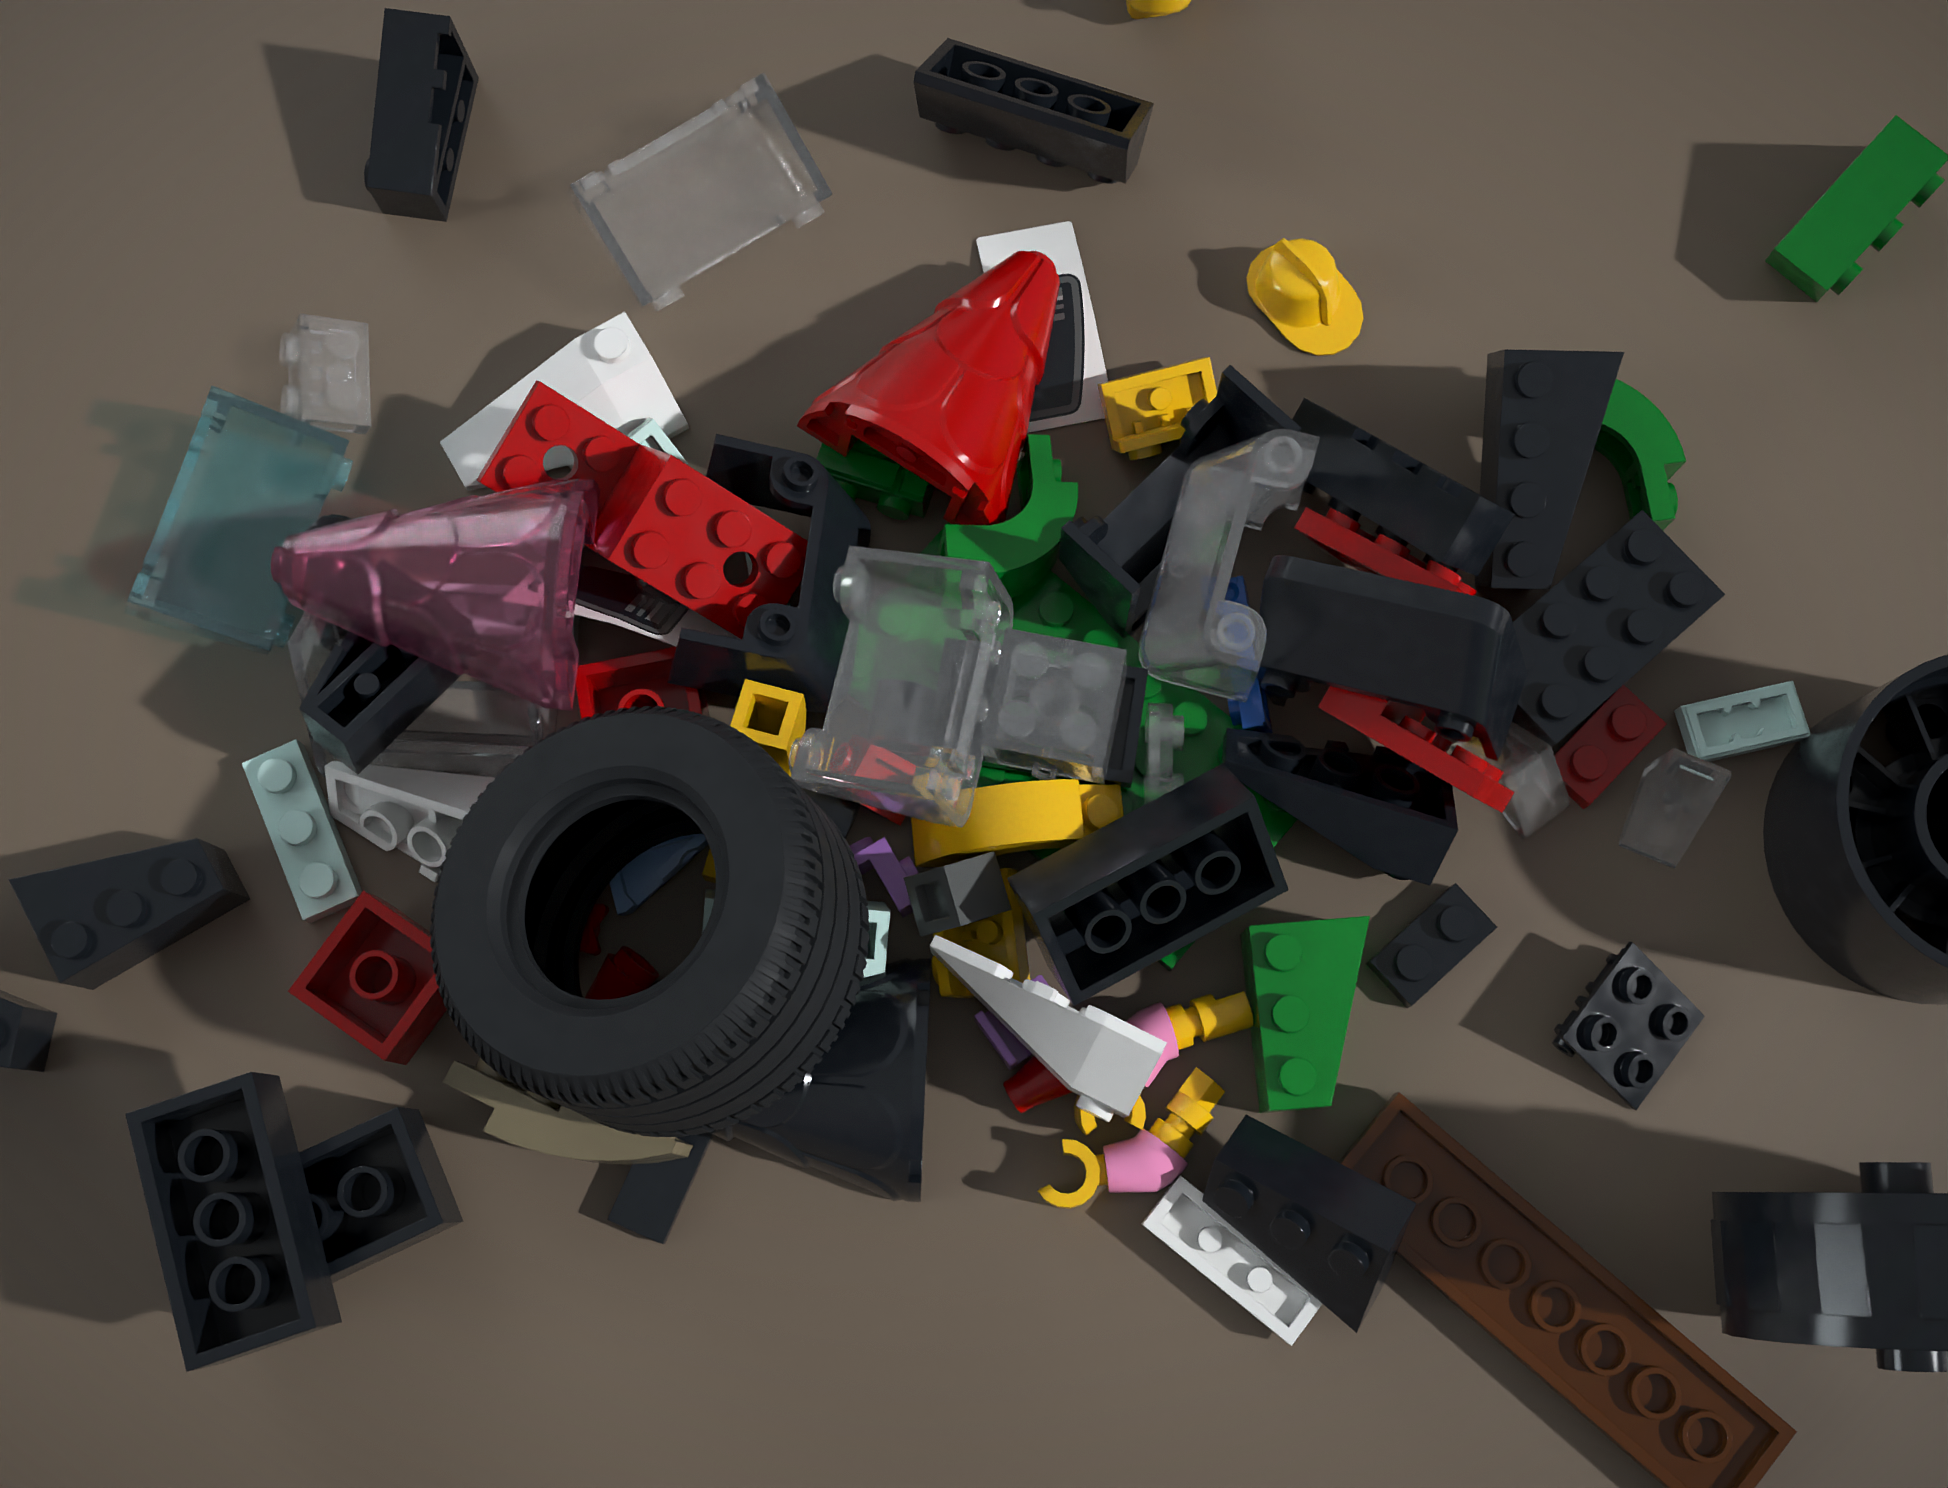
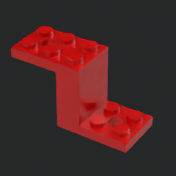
M537 380L476 479L481 484L740 639L743 637L746 620L755 608L768 603L787 605L803 577L808 544L806 539L673 455L637 443ZM554 446H566L574 457L573 468L563 478H551L543 467L544 456ZM746 552L752 561L751 573L745 581L739 584H730L724 576L725 561L733 553Z
M1306 507L1294 527L1327 554L1358 571L1469 595H1475L1477 592L1462 582V577L1432 560H1429L1426 565L1410 555L1411 551L1405 546L1382 534L1375 538L1360 529L1361 525L1358 522L1332 508L1329 509L1324 517ZM1332 686L1329 687L1318 705V708L1501 813H1503L1515 793L1498 783L1504 772L1459 745H1456L1451 755H1449L1447 752L1453 743L1421 724L1426 715L1424 709Z

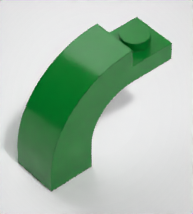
M1616 379L1594 449L1605 456L1618 472L1623 485L1630 520L1643 510L1664 530L1676 519L1675 515L1678 510V496L1675 486L1667 481L1686 462L1684 451L1677 434L1663 413L1638 390Z
M1027 434L1017 466L1021 512L1008 521L994 525L945 524L936 555L939 606L979 607L1010 600L1033 588L1055 565L1059 557L1061 528L1069 520L1073 521L1077 508L1078 482H1061V461L1052 457L1050 435Z

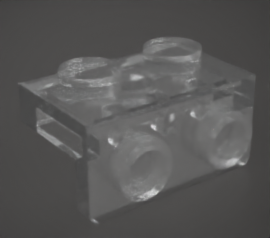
M299 314L291 332L282 334L279 349L280 365L289 367V385L284 384L282 388L280 413L282 418L290 420V437L302 439L308 428L366 434L371 427L368 323Z

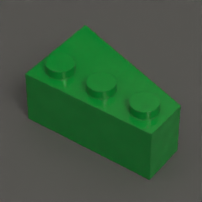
M1895 115L1773 249L1765 262L1815 302H1818L1829 289L1839 296L1864 269L1855 262L1869 246H1872L1879 252L1902 228L1904 224L1895 217L1911 201L1920 208L1945 181L1937 172L1948 161V154Z
M1370 916L1250 925L1240 934L1246 995L1253 1015V1027L1250 1028L1260 1113L1320 1109L1332 1106Z

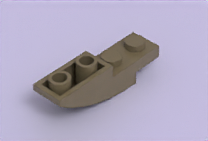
M479 1058L476 1066L454 1060L442 1082L494 1108L483 1132L511 1144L540 1153L592 1163L631 1165L659 1163L686 1158L693 1145L676 1137L641 1136L639 1134L618 1131L597 1123L549 1099L509 1083V1080L493 1070L481 1058Z

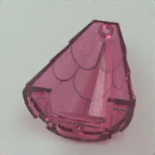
M559 479L484 496H465L400 513L393 508L291 534L286 537L283 546H276L273 551L271 560L272 578L274 582L281 583L284 594L293 606L378 645L386 647L393 644L457 675H469L545 709L556 708L572 711L579 662V651L572 634L583 544H594L600 489L594 479Z

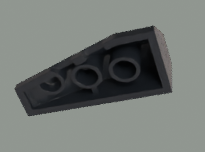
M1227 728L1223 737L1222 763L1244 785L1371 868L1383 871L1388 876L1397 880H1413L1431 885L1458 832L1453 787L1451 784L1387 747L1376 746L1372 755L1348 752L1349 748L1346 742L1327 740L1324 749L1308 748L1290 735Z

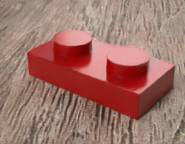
M1622 685L1605 700L1540 770L1582 809H1585L1592 804L1667 723L1625 685Z

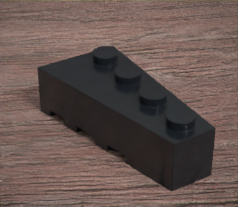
M1304 398L1292 418L1301 427V431L1283 479L1311 495L1316 487L1332 496L1328 506L1357 522L1361 515L1378 524L1375 530L1377 535H1385L1405 547L1410 543L1425 552L1426 555L1422 561L1427 564L1429 560H1432L1455 573L1460 569L1478 576L1515 514L1326 408Z

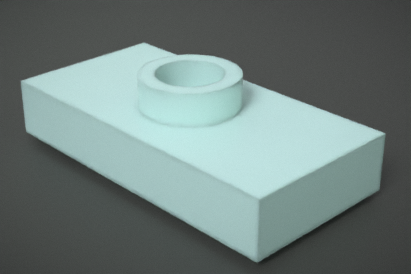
M1793 681L1687 704L1674 710L1691 766L1798 742L1810 735V730Z

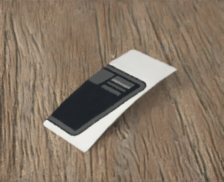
M1066 221L977 238L976 242L984 273L1017 251H1038L1053 261L1056 272L1059 275L1060 286L1045 369L1039 385L1035 386L1027 433L1105 419L1097 384L1107 382L1108 378L1072 223Z
M546 561L504 601L506 604L553 609L615 624L675 647L677 646L681 627L740 639L636 576L592 566Z

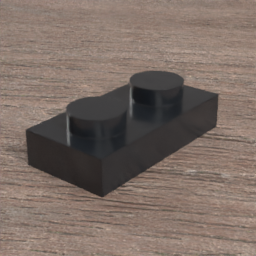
M1455 883L1372 957L1366 965L1402 1004L1409 1008L1491 934L1497 926Z

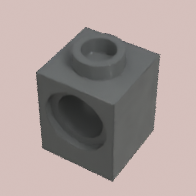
M995 851L904 877L920 937L960 927L1012 910Z

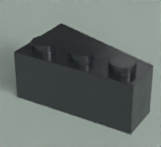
M385 8L370 158L367 160L364 169L365 187L371 193L383 214L447 222L479 79L450 16Z
M388 553L379 566L381 574L367 599L361 598L354 610L355 620L340 646L335 644L299 707L314 741L357 775L484 655L475 619Z
M198 838L9 879L59 982L94 990L250 900L226 851Z
M1247 1114L1215 1157L1202 1199L1204 1203L1356 1333L1386 1281L1416 1206L1415 1202Z

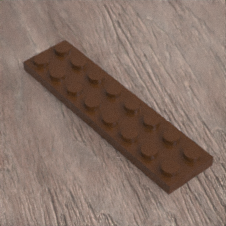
M1400 1092L1393 1094L1338 1161L1340 1164L1415 1202L1416 1206L1396 1254L1665 1488H1755L1797 1433L1794 1428Z

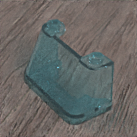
M211 386L183 464L149 550L144 558L141 572L137 574L127 599L124 613L148 622L266 655L270 653L273 645L284 648L295 616L285 613L288 598L281 592L276 583L273 565L318 520L330 489L342 492L353 464V460L343 457L349 440Z

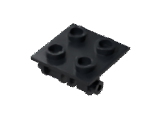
M1629 942L1617 955L1609 954L1606 958L1607 965L1595 981L1589 982L1585 987L1586 991L1590 994L1588 998L1578 996L1575 1000V1004L1580 1009L1578 1011L1572 1010L1563 1024H1557L1554 1028L1557 1036L1552 1044L1567 1056L1573 1057L1576 1053L1632 1109L1637 1110L1705 1016L1633 942Z

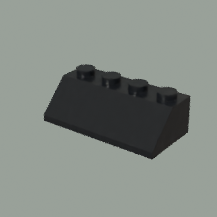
M947 38L915 71L913 81L920 118L935 122V126L938 129L950 134H963L966 132L985 138L986 143L996 149L1005 151L1019 149L1036 155L1040 162L1049 166L1064 167L1069 165L1087 171L1088 176L1092 179L1107 184L1117 182L1126 184L1136 168L1154 105L1152 102Z

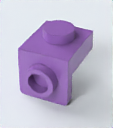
M866 837L850 845L861 875L875 868L902 917L904 918L911 914L913 910L904 877L915 875L919 872L910 857L907 856L898 861L885 837L875 843L871 837Z

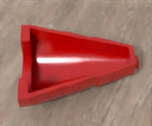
M1038 251L1015 252L938 303L934 314L884 345L877 356L816 397L799 420L797 427L845 457L859 438L952 497L943 516V519L951 524L994 525L1005 522L1019 454L1026 442L1035 386L1039 385L1045 369L1060 286L1059 275L1056 272L1053 261Z

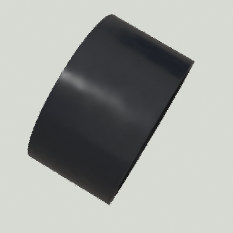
M1943 655L1918 665L1832 713L1810 729L1809 737L1798 741L1793 746L1777 771L1769 791L1763 826L1764 853L1774 892L1782 910L1804 942L1825 963L1856 984L1880 995L1918 1004H1948V655ZM1881 709L1887 720V739L1902 756L1885 767L1859 746L1870 723ZM1896 911L1906 918L1924 924L1923 939L1911 931L1893 912Z

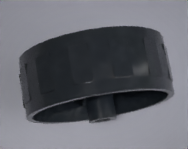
M1860 1162L1861 1193L1712 1192L1714 1219H1711L1710 1222L1716 1304L1720 1305L1723 1334L1781 1343L1876 1349L1877 1368L1907 1372H1948V1193H1934L1931 1163Z

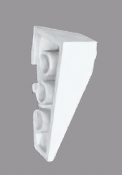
M624 311L572 340L441 440L440 444L468 491L485 488L486 486L476 479L536 380L544 383L625 435H628L649 417L656 421L669 439L689 429V425L651 354ZM563 445L550 448L543 459L544 470L569 466L572 469L574 465L572 452Z

